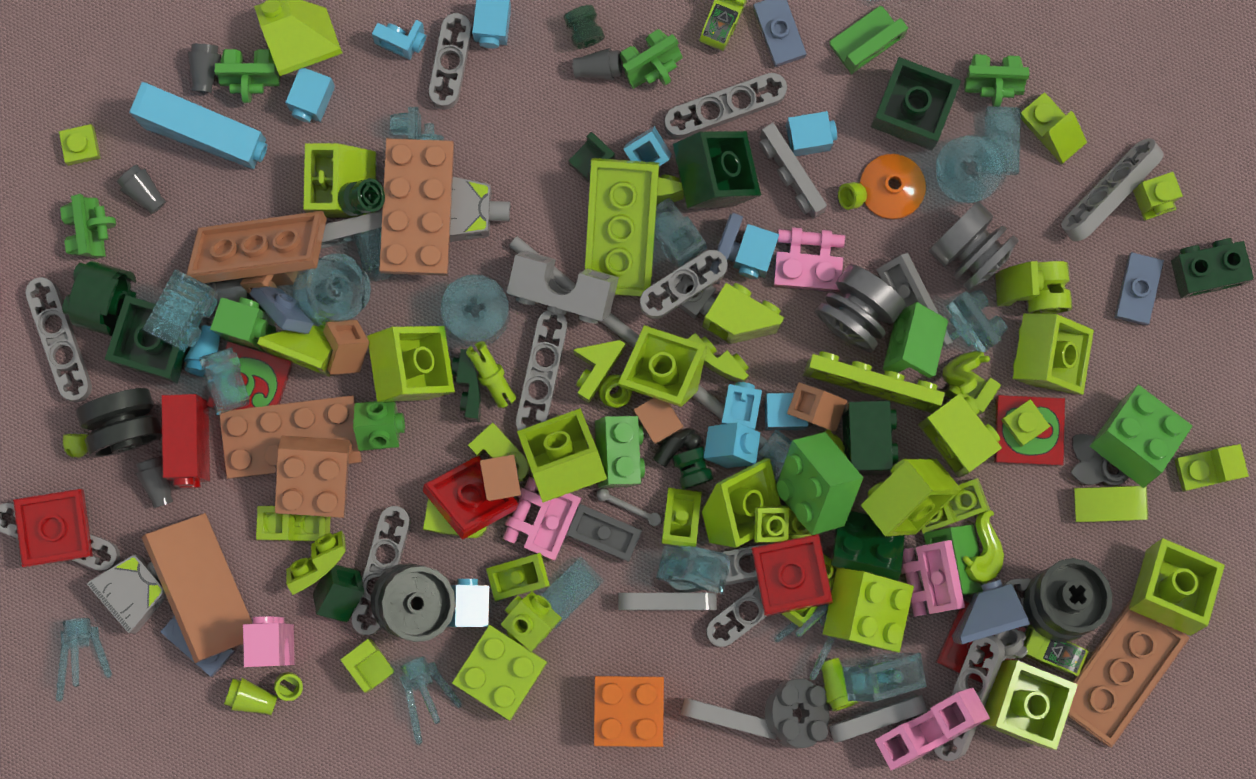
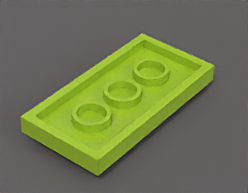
M591 159L585 269L588 268L619 277L615 295L641 297L642 293L651 286L659 163Z
M823 351L819 352V356L813 354L810 357L803 374L806 377L929 413L942 406L945 395L944 392L937 390L938 386L931 382L918 380L917 384L904 381L905 376L900 373L885 371L883 375L871 371V365L858 361H852V365L838 361L839 356Z

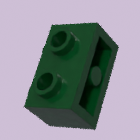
M1232 238L1215 241L1212 243V248L1200 250L1199 245L1180 249V255L1171 260L1180 299L1242 286L1254 280L1245 242L1233 243Z

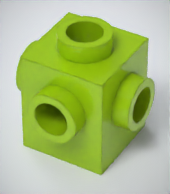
M531 591L523 599L517 596L506 607L504 611L509 615L501 625L507 630V634L511 639L523 644L532 652L561 621L562 617L552 609L547 599Z

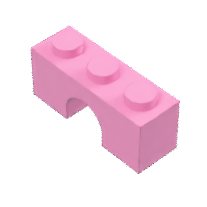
M274 616L253 617V624H243L244 667L295 665L294 624L284 623V617Z
M969 688L950 696L931 707V710L901 724L875 739L890 770L892 771L915 761L990 719L974 688Z

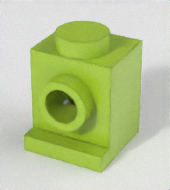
M1174 172L1144 181L1133 190L1144 221L1175 211V202L1183 197Z

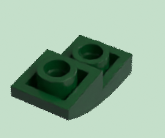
M461 349L460 357H454L452 363V377H457V385L469 387L468 392H462L460 412H465V419L467 421L480 422L481 392L478 375L474 364L466 354L467 349Z

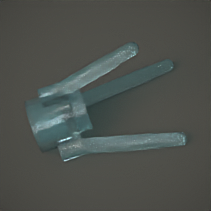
M829 604L818 606L812 616L796 631V636L801 637L816 622L824 626ZM793 622L774 637L775 642H780L797 629L798 626ZM828 636L809 676L811 680L816 679L836 638Z
M90 618L63 621V631L60 632L61 651L56 700L58 702L63 700L69 649H71L72 685L74 687L79 686V648L89 647V640L93 642L105 676L107 678L112 676L108 660L99 639L98 627H91Z
M425 656L414 659L400 667L404 676L400 677V680L405 689L412 729L417 745L422 744V737L412 687L414 691L420 690L435 724L440 722V718L427 689V686L433 683L431 677L435 679L457 708L462 706L454 691L438 672L435 663L428 664Z

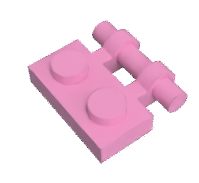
M792 227V230L779 229L777 242L790 243L789 253H776L773 286L840 292L836 282L842 275L843 257L830 256L831 247L844 248L845 235L832 234V231L829 230L815 233L803 232L802 228ZM801 244L820 246L819 255L800 254Z
M528 477L525 487L521 488L522 495L517 496L519 498L517 510L513 512L512 517L508 516L505 522L507 529L502 539L515 544L519 533H525L529 535L524 545L525 549L541 553L542 556L555 561L582 498L568 493L542 502L540 495L536 494L538 488L534 478ZM531 504L541 507L533 525L524 522Z
M952 540L916 547L918 561H916L914 548L903 549L901 573L905 574L907 584L914 586L910 603L914 617L927 615L924 601H927L929 614L965 608ZM918 571H921V576H922L924 591H922V587H921V582H920V577H919V572H918Z

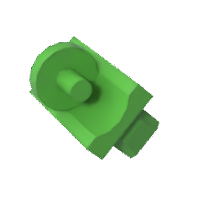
M657 29L646 38V43L649 47L646 51L640 54L635 46H630L620 52L626 78L633 89L644 82L651 84L657 79L664 86L671 82L668 73L677 68L675 63L683 58L678 48V40L673 34L667 36L660 29Z
M224 49L221 62L215 63V75H218L220 86H229L231 94H241L243 103H251L252 94H263L264 86L280 85V76L269 49L254 51V63H242V52L237 49Z
M975 54L968 68L964 92L980 93V97H991L992 106L1000 107L1002 97L1014 98V94L1024 95L1026 81L1030 76L1029 67H1023L1020 56H1007L1003 58L1001 66H990V57Z
M82 194L71 196L72 202L60 208L61 219L64 224L75 225L76 235L68 236L64 240L66 253L96 259L106 257L104 240H108L107 229L116 226V218L105 216L104 206H99L98 198H87Z

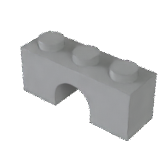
M526 250L515 255L507 294L516 296V301L527 305H535V302L548 305L547 310L558 314H566L567 311L578 314L580 320L588 323H598V321H603L610 316L619 277L587 268L578 274L575 288L567 290L560 287L554 279L553 270L556 259Z

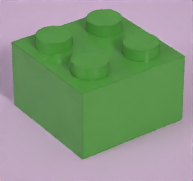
M1138 384L1118 403L1089 447L1144 488L1164 471L1189 433L1192 425Z
M823 432L792 440L776 486L778 495L793 511L799 522L804 525L811 535L845 526L864 477L828 434Z

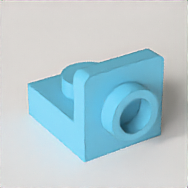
M418 20L414 22L408 36L405 35L406 32L403 29L390 23L387 27L377 23L372 32L376 45L408 60H411L414 52L419 53L427 37L424 34L423 23Z
M736 382L735 385L729 384L721 425L738 422L755 430L762 390L755 389L753 384L746 382Z

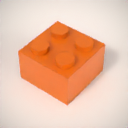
M595 676L594 746L663 747L664 677Z

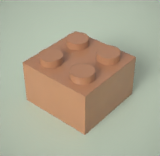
M282 435L277 457L275 513L344 518L347 500L350 440Z

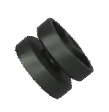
M135 388L112 393L94 399L77 408L76 414L80 427L94 430L85 439L90 457H104L126 452L161 438L162 429L159 419L146 415L154 407L149 389Z
M1070 558L1056 562L1031 579L1025 590L1023 606L1028 621L1036 632L1048 640L1067 642L1090 633L1106 621L1112 609L1113 595L1109 581L1099 568L1088 561Z
M412 563L395 565L383 572L374 584L371 594L372 613L378 625L391 635L413 642L428 641L443 633L452 621L456 607L454 590L448 579L435 569ZM411 600L415 603L413 608L411 607Z

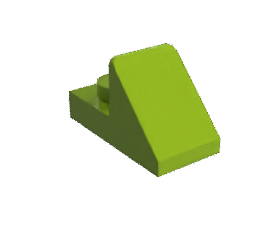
M1045 92L1018 115L1061 165L1087 143L1075 114L1070 111L1065 115Z
M617 340L573 350L574 355L594 367L592 371L585 369L576 383V386L580 388L577 392L579 398L587 403L591 402L600 384L608 376L625 350L626 344Z
M1241 444L1174 459L1182 492L1249 477Z
M668 488L661 539L662 544L696 548L702 492Z
M541 553L486 568L495 601L550 586Z

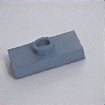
M764 0L753 4V10L774 67L805 58L807 54L787 0Z
M735 213L730 214L717 249L726 257L727 262L728 260L735 261L741 243L735 242L743 216ZM718 260L712 262L710 271L714 274L719 273L717 268L720 262Z
M1133 252L1128 255L1114 318L1145 326L1150 324L1164 260Z
M268 286L252 288L250 292L251 297L259 303L262 309L281 329L309 334L314 323L296 305V300L278 288Z

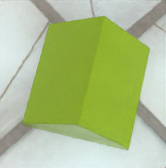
M644 325L618 385L682 407L698 391L707 346Z

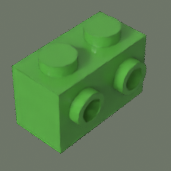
M221 297L210 330L229 342L265 352L257 344L259 337L276 333V326H274L275 322L259 306V303L240 297L239 302Z
M605 416L595 421L596 447L607 477L606 480L597 483L598 488L632 487L641 484V478H644L645 462L643 458H640L639 445L643 443L644 433L642 425L638 424V416Z

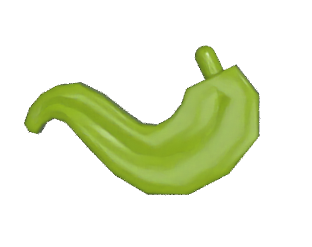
M979 351L961 354L943 368V379L950 385L958 386L962 394H967L974 390L978 384L976 376L969 373V371L977 368L982 362H989L990 357L984 356V353Z
M992 510L982 512L976 518L975 525L983 546V552L980 556L972 557V559L968 556L963 557V561L967 565L966 573L971 580L980 584L987 583L996 578L1003 567L1004 552L1002 545L990 524V517L994 515Z

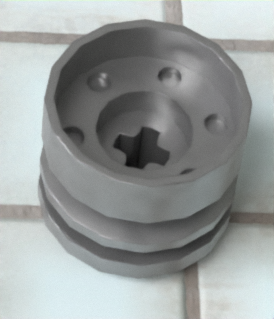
M979 201L929 250L943 266L956 258L962 262L954 274L956 279L967 269L973 273L964 283V286L969 291L974 286L987 281L1010 258L1015 245L1019 242L1014 235L1003 245L997 241L1007 230L1004 225L991 234L986 230L994 216Z
M850 264L836 282L837 288L844 297L829 292L825 297L828 304L821 303L815 310V313L840 339L864 351L872 352L878 345L875 338L881 339L886 334L876 320L888 324L894 323L905 308L906 303L892 287L864 268Z

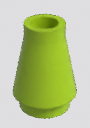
M835 658L821 663L820 667L827 698L826 704L831 705L832 711H839L857 704L858 699L856 695L859 693L841 665L840 659Z
M233 678L224 705L232 707L231 710L272 715L278 696L265 691L244 678L241 681Z

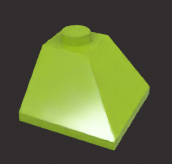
M267 0L254 6L279 76L342 54L331 19L325 7L303 0Z
M320 322L318 327L313 325L309 334L283 330L259 337L257 344L268 354L292 361L294 364L327 377L330 376L327 367L333 350L323 333L326 323Z
M765 458L715 485L702 510L709 543L734 548L754 539L755 507L781 505L770 459Z

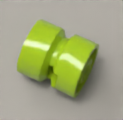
M1039 262L1038 270H1041L1043 273L1044 285L1042 291H1039V296L1032 300H1027L1028 313L1057 314L1071 311V291L1065 288V285L1070 281L1068 262Z

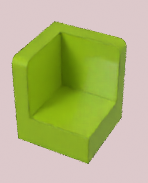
M969 371V373L976 376L978 381L977 387L967 394H962L958 386L950 385L945 395L951 399L959 393L963 398L968 396L978 407L980 413L977 416L985 411L1001 387V384L991 377L984 380L974 372Z
M367 639L340 659L364 693L371 691L394 673L393 667L372 639Z

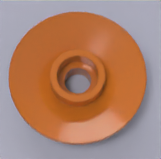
M886 154L877 157L866 166L860 179V183L867 191V199L864 204L875 215L885 219H901L909 216L920 206L926 192L925 178L919 166L908 157L899 154ZM890 179H897L900 183V188H890L888 181Z

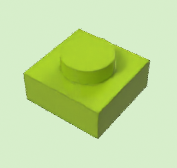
M92 124L59 131L64 160L68 166L101 159L95 128Z
M1031 399L1001 419L1020 447L1051 427Z

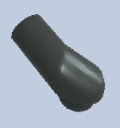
M691 428L682 429L665 438L653 459L660 465L667 467L678 449L684 446L687 450L696 449L701 444L702 439L699 435L695 434V430Z

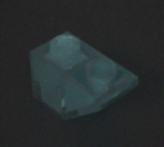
M664 545L656 579L723 594L731 561L725 553L694 546Z

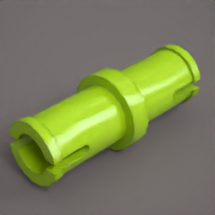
M484 341L477 342L474 345L479 351L480 356L477 351H474L472 346L467 349L466 354L479 373L478 380L481 385L488 388L497 407H507L508 404L502 394H504L505 398H508L511 404L516 400V395L503 376L505 371L500 364H496Z

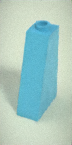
M145 82L141 83L129 112L143 129L251 169L255 168L257 161H263L267 151L266 138L261 131Z

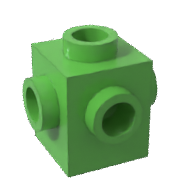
M373 401L354 404L353 429L358 450L399 447L400 433H405V418L403 413H398L396 402Z

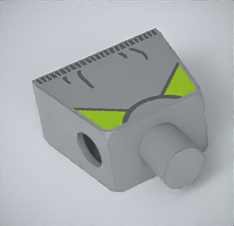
M453 177L450 242L489 237L490 221L510 222V202L491 201L492 190L489 184Z
M136 554L87 583L128 633L136 634L167 598L152 561L147 563L141 555Z

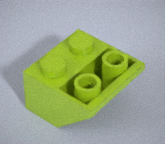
M305 143L304 211L306 213L323 211L326 218H353L370 214L364 213L350 216L344 213L339 206L338 192L347 183L369 178L376 180V151L339 143Z
M725 283L706 314L702 327L727 343L734 344L776 334L784 317L779 315L781 310L772 303L764 300L761 304L751 298V291L738 283H734L733 286Z

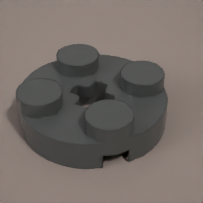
M805 679L786 680L778 684L777 686L779 687L776 688L773 694L769 695L765 704L767 727L771 733H775L777 738L781 740L778 742L787 748L799 749L811 747L818 741L824 740L828 735L829 707L826 704L825 689ZM798 706L802 712V718L799 723L798 717H793V710H796Z

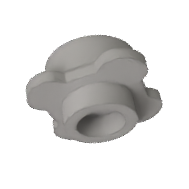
M1012 629L995 634V637L1000 639L1004 645L1005 655L1003 661L1005 659L1023 658L1027 654V648L1024 646V641L1026 640L1024 632Z

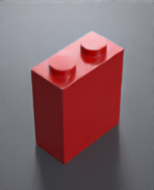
M197 394L161 395L163 478L172 481L173 486H180L181 489L201 488V482H210L208 401Z

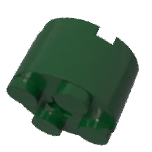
M94 261L86 264L78 263L73 273L74 284L71 294H68L63 302V313L69 315L72 325L112 336L125 295L136 298L137 292L131 291V282L136 283V277L131 271Z

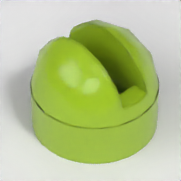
M850 182L839 187L838 200L846 210L859 208L867 199L866 188L861 183Z
M63 434V448L66 454L77 458L85 456L88 452L85 439L89 434Z
M285 672L276 678L274 690L280 699L293 701L301 695L303 684L296 674ZM284 679L296 687L291 691L286 686L280 684V682Z

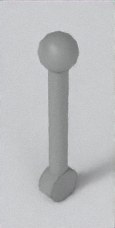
M600 488L596 493L599 501L607 500L645 518L651 526H657L661 523V516L658 513L650 514L610 495L609 491L605 488Z

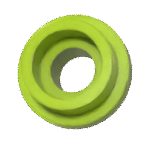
M622 375L608 376L599 386V397L608 407H622L631 398L632 390L618 385ZM619 386L618 392L610 394V390L613 387Z

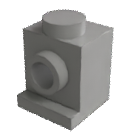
M685 275L677 277L674 281V288L682 294H685L689 287L694 286L692 279ZM698 276L699 283H705V281ZM667 286L665 289L666 293L663 296L665 298H668L670 296L671 302L673 303L677 301V299H675L670 294ZM710 286L699 293L697 297L679 306V308L694 319L700 313L706 316L716 300L713 297L716 288Z

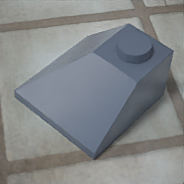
M1001 579L982 584L983 591L973 595L952 635L954 643L965 644L1029 625L1028 617L1013 585H1002Z

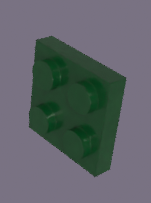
M850 511L845 526L835 530L831 566L864 571L898 581L902 569L905 535L885 537L869 515Z

